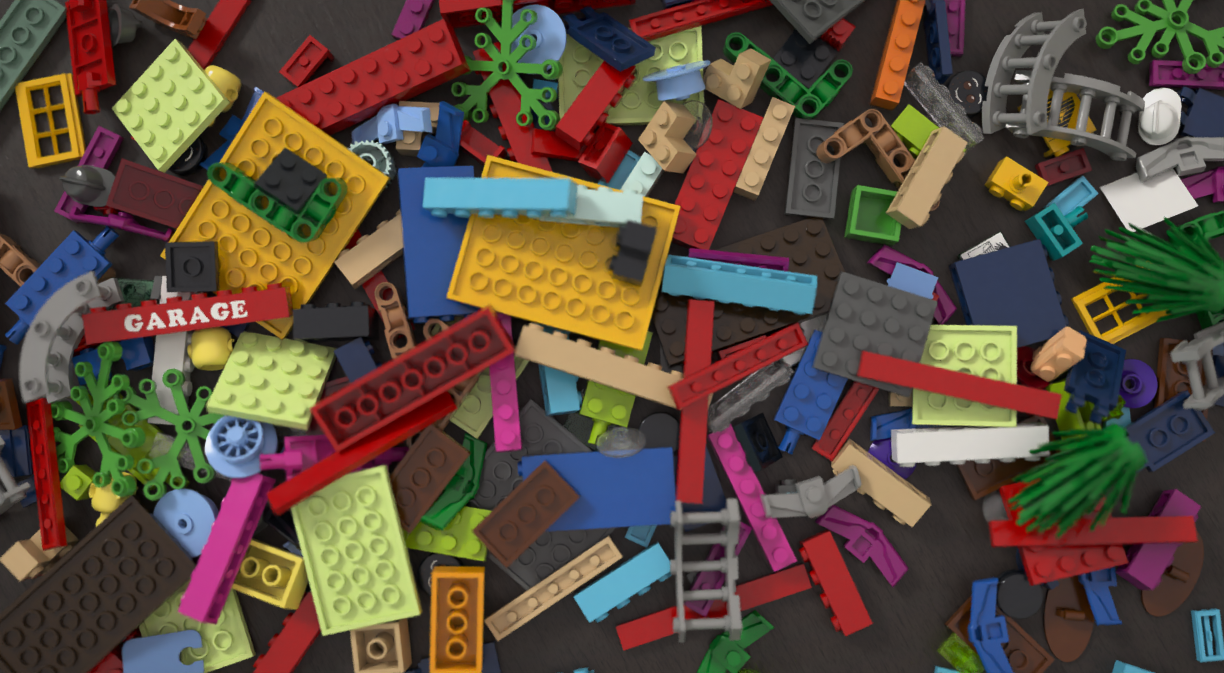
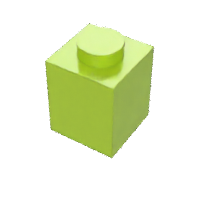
M73 465L61 480L60 488L76 500L90 499L89 488L91 483H93V476L97 472L88 465Z

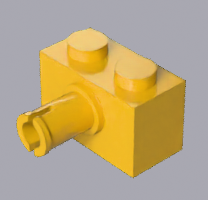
M1006 156L998 162L984 186L989 188V192L999 198L1003 197L1010 201V205L1013 208L1027 211L1034 207L1048 182Z

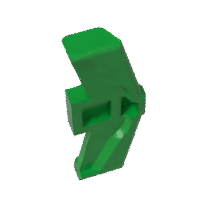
M465 433L462 446L469 450L471 454L442 491L444 492L442 496L421 517V523L436 530H444L466 503L474 499L480 487L479 480L488 443Z
M754 610L741 619L742 632L740 640H730L729 631L718 634L712 640L697 673H725L726 670L731 673H737L751 657L744 649L775 627Z

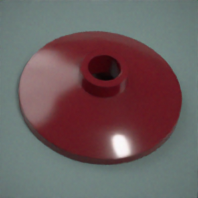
M1028 346L1018 347L1017 380L1026 387L1040 390L1046 388L1050 382L1045 381L1030 370L1035 349Z

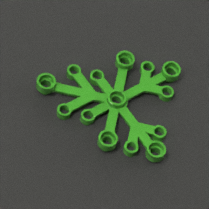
M503 0L501 28L492 17L490 9L483 7L477 9L475 13L477 21L485 23L501 43V53L492 43L490 35L479 33L475 36V45L479 48H484L493 61H476L464 55L470 71L462 75H468L472 70L493 71V73L480 86L466 85L464 82H455L452 85L451 92L454 96L464 97L465 95H471L463 104L454 106L464 112L463 121L466 119L469 122L473 118L476 123H485L489 118L487 111L488 92L501 79H509L521 94V111L516 116L517 123L520 126H529L533 122L532 108L539 117L538 122L542 129H556V125L560 121L559 114L554 110H546L538 100L541 99L543 102L549 103L555 101L557 97L555 89L551 87L529 89L517 73L542 74L545 79L556 80L560 78L563 72L561 63L552 59L545 60L542 64L517 63L528 51L536 47V39L531 35H523L519 40V46L511 53V44L530 25L536 23L537 13L530 9L523 10L520 14V20L512 28L513 2L516 0ZM485 11L486 18L483 20L481 15ZM528 13L532 16L529 22L526 20ZM483 36L486 40L484 45L481 44V38ZM529 38L530 46L526 47L525 41ZM503 63L507 65L506 71L502 70ZM548 65H551L552 72L550 74L547 73ZM459 85L462 87L460 94L457 91ZM548 90L551 92L550 99H547L545 96ZM477 104V108L472 112V109ZM480 111L483 114V118L481 120L478 118V113ZM524 114L527 116L526 123L522 121V116ZM546 116L550 118L548 125L545 123Z
M1139 0L1135 5V12L1129 10L1126 5H1117L1111 13L1112 18L1119 22L1125 19L1137 26L1119 31L1112 27H1104L1099 31L1095 39L1098 47L1109 49L1118 41L1142 35L1137 46L1128 54L1130 63L1139 64L1145 58V51L1155 32L1165 29L1159 42L1151 49V54L1155 58H1162L1169 51V44L1175 34L1184 56L1182 67L1186 73L1196 74L1204 68L1206 63L1211 68H1217L1224 61V54L1219 51V48L1224 50V27L1208 31L1189 22L1187 10L1193 0H1181L1178 7H1176L1174 0H1162L1165 10L1152 4L1150 0ZM1140 5L1146 6L1147 9H1142ZM1117 11H1122L1124 15H1119ZM1148 13L1160 20L1153 22L1143 17V15ZM1187 33L1203 40L1209 54L1207 58L1199 52H1194ZM1157 47L1162 48L1163 52H1159ZM1133 53H1137L1140 58L1134 57ZM1212 57H1216L1218 62H1215Z
M109 341L102 343L98 347V356L102 359L98 382L90 362H78L75 366L76 375L84 377L94 400L93 406L88 396V389L85 386H74L70 392L71 398L74 401L80 402L84 414L74 411L71 403L67 400L51 404L52 418L57 421L70 420L83 425L82 428L72 435L61 431L58 427H53L55 442H61L56 447L59 472L67 473L75 465L74 458L77 444L87 436H93L103 455L100 472L95 473L93 476L94 485L98 488L109 485L111 473L114 480L111 485L112 492L119 497L133 495L136 490L134 478L123 476L121 472L132 469L134 459L131 455H122L112 451L105 434L120 439L122 444L128 448L143 446L146 436L140 427L127 428L125 430L108 422L116 414H122L125 410L123 400L109 399L119 391L127 389L130 383L128 376L115 375L111 380V385L108 386L112 361H118L122 356V346L120 343ZM108 401L107 408L103 411L104 403Z
M177 369L167 370L163 374L162 381L166 387L171 389L179 415L160 406L156 393L157 385L151 379H144L139 384V389L145 394L147 400L137 396L135 389L131 386L125 389L127 392L126 398L121 399L125 405L132 404L142 409L136 412L126 411L122 415V422L125 425L135 426L139 421L157 416L174 424L178 433L168 454L153 459H141L137 464L138 471L143 474L151 473L154 469L160 467L154 480L148 481L144 486V495L150 500H158L164 497L167 492L164 482L169 473L172 476L170 479L172 488L182 489L187 485V478L183 475L178 461V456L186 441H188L196 466L193 471L195 480L199 483H209L216 475V470L211 464L206 463L198 436L207 440L210 430L203 426L215 424L225 415L209 413L200 416L213 393L212 389L206 386H202L197 390V399L189 411L182 390V386L185 383V375ZM171 374H175L177 377L174 383H170L168 380ZM147 382L152 384V388L149 391L144 389V384ZM204 389L209 392V396L205 399L201 397V392ZM121 391L115 394L113 399H120L119 393ZM129 414H133L135 417L132 423L127 421ZM190 421L192 428L187 431L184 429V423ZM145 461L150 464V468L147 471L142 468V464ZM202 468L208 472L205 478L199 475V471ZM177 477H181L183 480L181 486L175 485L174 481ZM152 485L158 488V492L155 495L150 493Z

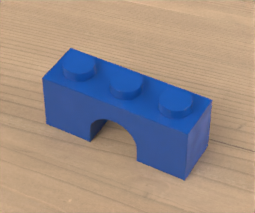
M151 336L131 338L118 342L122 346L121 358L124 360L127 370L139 371L153 366L155 347ZM88 348L81 350L80 355L72 357L74 368L78 362H90L98 382L102 361L98 356V349ZM110 370L109 380H112L113 375ZM77 376L79 385L87 386L84 377Z

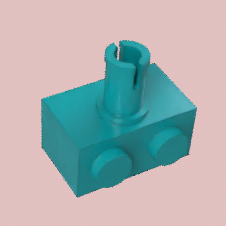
M1053 203L1025 220V223L1037 240L1040 239L1041 243L1045 245L1048 256L1054 261L1064 257L1083 244L1073 228L1087 220L1088 214L1086 212L1077 217L1078 214L1084 211V208L1077 206L1064 216L1057 205Z

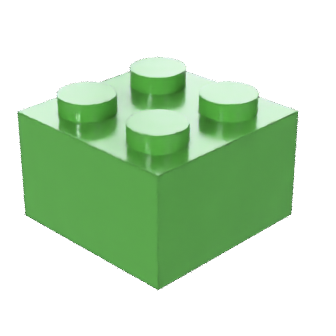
M857 185L851 192L844 238L889 246L899 242L901 223L886 214L897 192Z

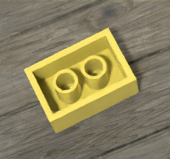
M252 538L232 588L276 606L298 610L309 581L303 556Z

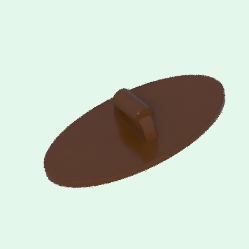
M1197 531V542L1183 543L1177 547L1173 554V562L1165 568L1161 575V583L1153 590H1141L1143 607L1150 615L1160 617L1170 614L1187 599L1196 585L1204 560L1203 540Z
M1078 575L1057 580L1060 584L1052 590L1048 589L1044 603L1043 624L1046 641L1053 655L1063 662H1072L1083 653L1093 630L1094 615L1084 585L1078 581Z

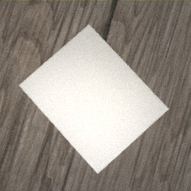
M1173 168L1141 183L1138 173H1134L1100 187L1125 228L1132 232L1136 230L1130 228L1129 223L1143 229L1163 221L1164 217L1168 219L1198 207V204Z

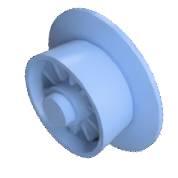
M528 5L517 10L513 14L512 28L520 20V14L523 10L530 9L537 13L536 23L530 25L511 44L512 53L519 46V40L523 35H531L536 39V47L528 51L517 63L542 64L548 59L559 61L564 53L567 40L566 29L559 15L552 9L542 5ZM530 13L526 15V20L528 22L531 20L532 17ZM529 38L525 41L526 47L530 46ZM548 65L547 71L552 68L551 65Z
M709 60L674 66L643 77V81H656L659 101L687 99L691 94L706 89L700 69L711 63Z
M225 415L215 423L207 436L205 445L207 459L211 466L224 476L246 478L262 471L260 470L259 455L276 453L278 444L277 433L274 426L270 423Z
M182 488L166 493L156 504L153 515L191 557H195L201 554L202 548L207 543L212 524L217 519L219 511L215 503L207 496Z

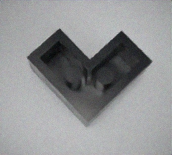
M628 219L625 227L620 226L616 239V246L620 247L618 256H612L609 270L613 271L612 278L639 286L642 285L657 232L656 227Z

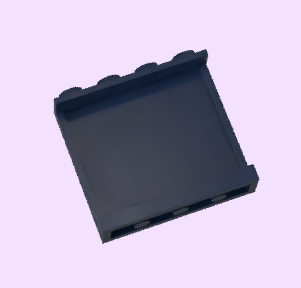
M1040 239L948 265L966 325L1017 326V348L1050 339L1063 328L1069 326L1068 319L1062 313L1060 306L1062 304L1061 296L1055 290L1053 283L1055 280L1054 272L1048 266L1046 260L1048 255L1047 249Z

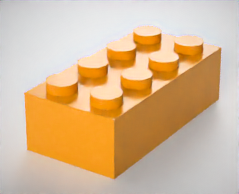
M434 566L431 596L430 673H482L485 567Z

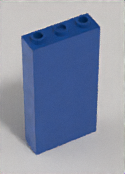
M474 167L398 168L408 320H414L415 324L428 322L429 318H439L443 322L454 321V317L464 316L466 318L482 308L452 301L446 297L470 217L462 218L455 216V214H447V217L432 216L430 211L423 208L425 178H474Z
M672 447L522 456V461H518V475L523 476V481L546 460L581 496L546 531L671 524L670 511H675L676 501Z

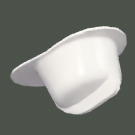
M1158 88L1152 90L1143 98L1146 102L1144 111H1139L1138 119L1139 134L1145 142L1151 145L1167 144L1178 134L1180 127L1181 98L1172 89Z

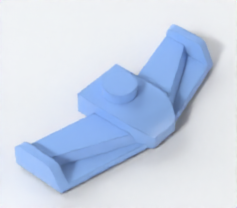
M397 104L383 106L376 116L351 132L352 144L355 145V141L358 143L363 141L365 143L366 140L369 142L373 140L375 142L378 139L381 144L404 140L403 130L432 133L430 108L398 106Z

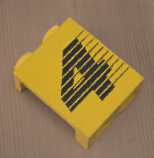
M1049 89L1047 101V124L1053 97L1051 89ZM1065 92L1063 94L1058 127L1076 129L1081 102L1076 93ZM1088 116L1086 132L1093 133L1097 129ZM1043 137L1050 149L1044 153L1045 158L1052 154L1058 157L1069 151L1068 146L1071 145V141Z

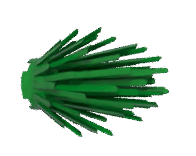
M1164 217V222L1171 227V231H1166L1167 235L1182 245L1180 247L1129 223V227L1141 235L1123 227H1119V230L1149 245L1105 229L1106 234L1126 241V243L1123 244L1099 236L1100 240L1107 242V247L1140 259L1095 245L1091 246L1090 249L1093 252L1123 261L1119 262L1098 255H1092V260L1089 262L1115 269L1114 272L1095 269L1094 273L1138 282L1133 283L1103 277L1099 279L1101 282L1122 285H1107L1104 289L1149 295L1147 299H1128L1125 301L1126 304H1153V306L1134 310L1132 314L1167 310L1165 314L1170 315L1159 317L1156 322L1204 310L1217 313L1224 307V261L1195 225L1194 231L1199 237H1196L1194 241L1179 226H1175L1169 219Z
M1114 423L1104 429H1069L1070 431L1052 432L1055 436H1089L1047 442L1037 445L1040 447L1039 449L1029 451L1031 454L1060 449L1062 452L1046 457L1045 461L1050 462L1012 479L1015 482L1022 480L1024 483H1030L1040 478V480L1022 489L1020 494L1008 500V503H1014L1019 500L1009 510H1015L1021 505L1024 509L1018 514L1020 519L1016 521L1017 525L1021 526L1036 516L1037 519L1027 526L1026 530L1027 532L1032 531L1039 525L1041 527L1038 528V533H1041L1061 519L1058 522L1060 531L1056 534V539H1058L1085 513L1090 514L1112 486V490L1103 502L1104 505L1090 526V531L1092 532L1101 518L1100 525L1103 527L1124 486L1125 489L1120 501L1123 505L1121 511L1125 514L1137 472L1145 467L1144 464L1147 463L1145 454L1139 444L1136 442L1132 445L1124 436L1127 431Z

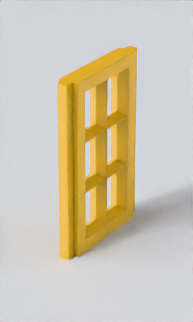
M60 74L18 83L15 90L28 167L40 168L82 159L86 147L77 95H75L73 74ZM61 85L64 103L51 106L48 87ZM43 88L46 107L33 109L30 91ZM65 108L68 127L55 130L52 111ZM47 112L50 131L37 133L34 114ZM69 132L72 151L59 153L56 135ZM51 136L54 155L41 157L38 138Z
M1112 277V278H1111V279H1116V280H1121V281L1134 282V281H1129V280H1125V279H1121V278H1116V277ZM1103 282L1071 298L1089 334L1111 344L1155 323L1159 317L1170 315L1165 314L1167 310L1146 312L1123 323L1117 311L1130 304L1123 302L1114 307L1108 295L1117 290L1104 289L1107 285L1122 286L1118 284ZM1129 292L1132 297L1131 299H1142L1148 296L1146 294L1136 295V293ZM1104 298L1109 310L1092 318L1086 306ZM1136 304L1138 310L1143 307L1142 304ZM1112 314L1119 326L1101 334L1095 322Z

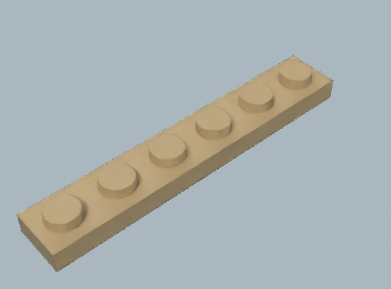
M608 535L485 618L484 621L496 640L499 641L621 559L623 555Z

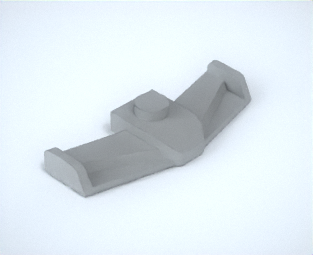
M1187 136L1178 138L1167 145L1136 158V171L1141 183L1174 167L1178 176L1203 172L1206 168L1204 161H1224V137L1191 138Z
M851 465L848 469L824 484L822 478L818 476L796 483L798 493L760 494V499L766 519L800 516L814 518L825 514L830 506L858 490L862 484L857 467Z

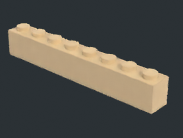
M530 323L529 327L525 325L522 327L513 356L677 409L667 386L683 379V373L671 370V373L661 371L662 366L650 362L645 366L639 364V359L636 357L624 355V358L615 356V351L612 349L601 347L600 350L591 348L592 343L581 339L573 342L567 340L568 335L557 331L549 334L543 332L544 327ZM713 393L710 394V395H709V398H708V409H709V405H710V402H711Z

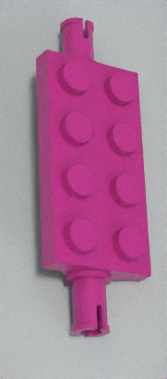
M326 435L284 437L283 453L259 455L260 470L283 468L286 471V481L336 451ZM392 447L352 472L386 465L389 474V465L392 462H401L410 448Z

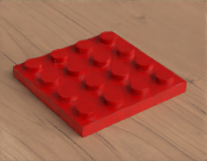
M1040 478L1030 483L1019 482L999 488L1009 520L1020 519L1018 514L1024 509L1021 505L1015 510H1009L1019 500L1014 503H1008V500L1020 494L1022 489L1040 480ZM1105 496L1090 514L1085 513L1081 518H1096L1104 505ZM1034 516L1030 520H1036L1037 517ZM1122 544L1018 547L1030 586L1129 563Z

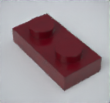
M1084 148L1035 165L1038 176L1048 182L1046 187L1092 171Z

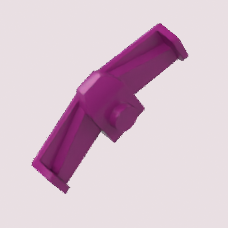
M1218 166L1214 170L1180 179L1193 199L1213 194V203H1224V166Z
M73 207L69 214V217L77 224L83 222L106 225L114 229L138 233L165 242H169L175 233L171 228H168L167 232L164 233L141 226L133 219V215L124 212H118V215L109 213L108 217L82 214L78 207Z
M885 244L867 262L868 265L892 276L897 262L934 276L933 271L924 263L921 264ZM937 280L933 292L939 295V298L937 299L938 302L933 319L937 325H944L957 308Z
M835 505L830 506L825 514L820 515L816 519L815 523L847 538L848 541L843 547L862 563H865L870 557L892 588L908 571L909 568L885 537L883 530L873 522H868Z

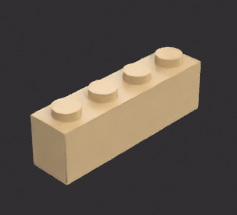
M772 97L734 188V193L756 201L795 108L794 105Z
M945 126L933 130L886 214L908 229L923 226L930 217L929 211L931 207L941 197V189L952 178V170L955 164L959 163L965 154L963 150L968 142Z
M400 209L397 211L396 217L390 221L385 220L376 227L377 231L370 236L368 234L362 236L356 242L357 245L351 250H343L337 260L334 261L354 289L361 286L403 254Z
M850 438L841 448L835 459L831 461L832 471L835 475L845 471L851 465L856 466L862 484L856 491L862 495L867 493L873 498L872 501L882 510L887 508L893 513L892 516L902 525L907 523L913 527L931 506L930 498Z

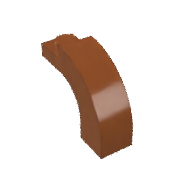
M133 0L129 7L149 20L192 39H197L207 19L205 17L206 13L202 10L184 7L171 0Z

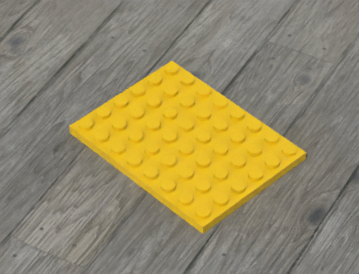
M264 92L219 163H231L245 171L247 176L256 181L281 151L287 148L327 174V178H341L346 182L347 194L337 208L334 217L327 224L318 239L310 242H299L234 200L208 179L169 242H218L220 291L232 289V294L242 293L241 288L257 286V291L267 290L268 284L282 283V288L290 287L293 309H301V305L310 302L335 264L334 261L337 260L339 254L345 249L391 178L274 96ZM222 167L219 175L222 180H225L227 172ZM334 182L329 185V192L333 196L338 192V187ZM263 196L261 204L265 209L269 206V200L266 196ZM305 224L303 226V233L307 237L311 235V228ZM164 249L160 256L166 260ZM293 316L257 321V323L283 340L293 328Z
M487 155L481 178L571 179L577 185L587 186L589 190L607 187ZM612 188L613 192H623L622 190ZM643 196L641 223L656 227L657 232L641 286L612 278L613 271L609 270L612 256H618L620 249L619 246H616L619 232L617 227L540 221L539 219L528 218L526 215H518L517 218H505L502 214H494L493 218L479 217L478 214H470L446 298L478 308H483L491 303L497 313L642 351L680 206Z

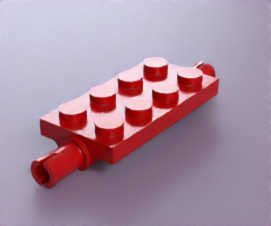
M69 0L65 2V7L67 8L66 17L75 95L82 96L83 113L97 114L100 113L98 92L116 85L107 0Z

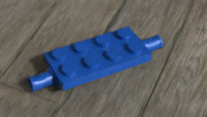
M105 226L103 231L93 241H88L80 233L73 230L5 303L20 319L5 336L7 338L11 337L9 340L18 345L27 335L31 323L39 310L59 289L79 276L91 271L95 272L98 281L113 265L105 257V250L120 235L117 232L115 233V230L110 226Z
M816 329L813 330L808 345L773 418L775 421L786 425L787 428L778 448L792 455L801 435L807 434L818 440L821 439L847 382L846 378L812 368L822 332Z

